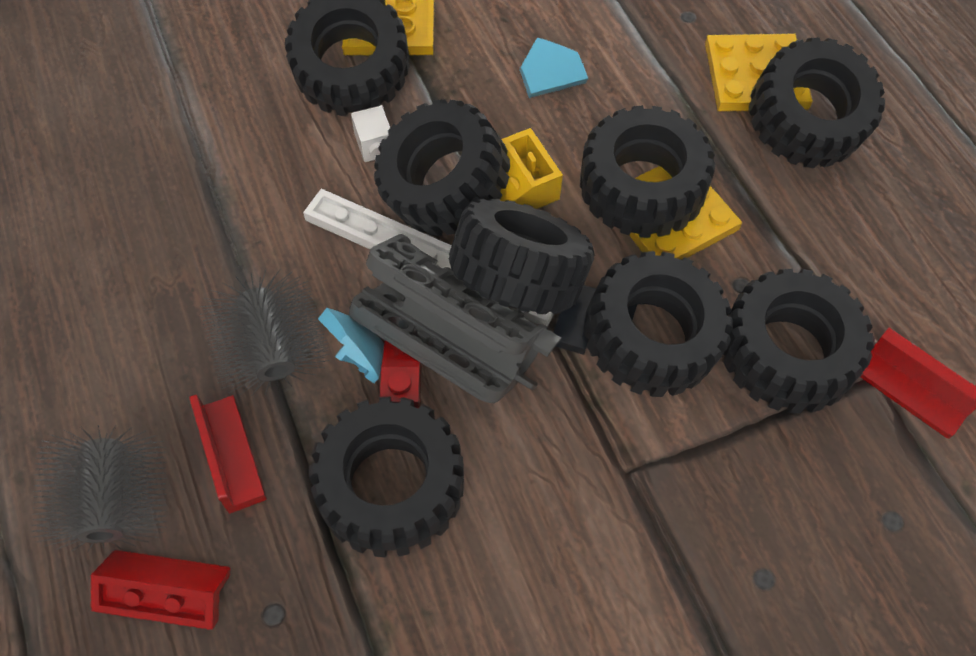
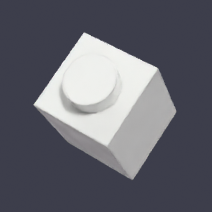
M382 105L351 113L354 135L364 163L375 160L376 155H380L379 145L382 139L386 140L389 135L388 130L390 126Z

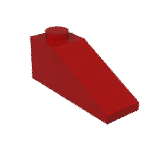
M385 340L381 366L380 397L391 396L392 402L400 403L402 397L414 400L415 408L419 409L421 407L422 363Z

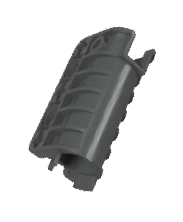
M403 234L394 236L370 249L366 266L373 272L372 276L383 283L374 289L364 288L361 293L352 299L348 314L353 320L483 402L496 403L500 401L518 382L532 391L536 389L538 383L529 379L524 374L533 363L538 352L546 357L549 356L554 347L559 343L560 336L548 330V327L542 323L537 326L524 318V312L518 311V309L513 311L499 305V302L495 300H488L480 296V293L475 290L471 291L464 285L463 280L456 278L451 268H441L436 265L438 260L411 244L410 239Z

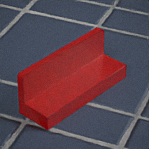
M888 328L874 345V348L871 350V361L860 376V378L948 439L957 432L967 416L976 409L975 385L891 328Z
M197 394L190 396L189 399L217 496L225 509L231 514L267 500L234 396L232 395L203 405Z
M114 550L91 574V611L213 630L219 621V593L230 577V567Z

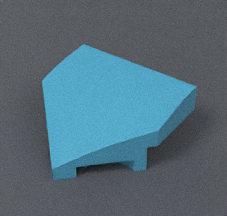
M540 38L536 39L520 68L529 98L581 85L588 80L578 52Z
M327 307L318 320L343 344L335 357L340 361L355 364L359 368L358 370L364 373L365 378L375 384L381 373L384 350L383 341L377 334L353 320L350 315Z

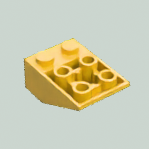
M529 128L501 139L508 151L507 156L510 159V170L506 172L509 179L506 188H501L502 197L500 201H514L517 204H526L533 206L534 209H538L560 200L563 174L533 130Z

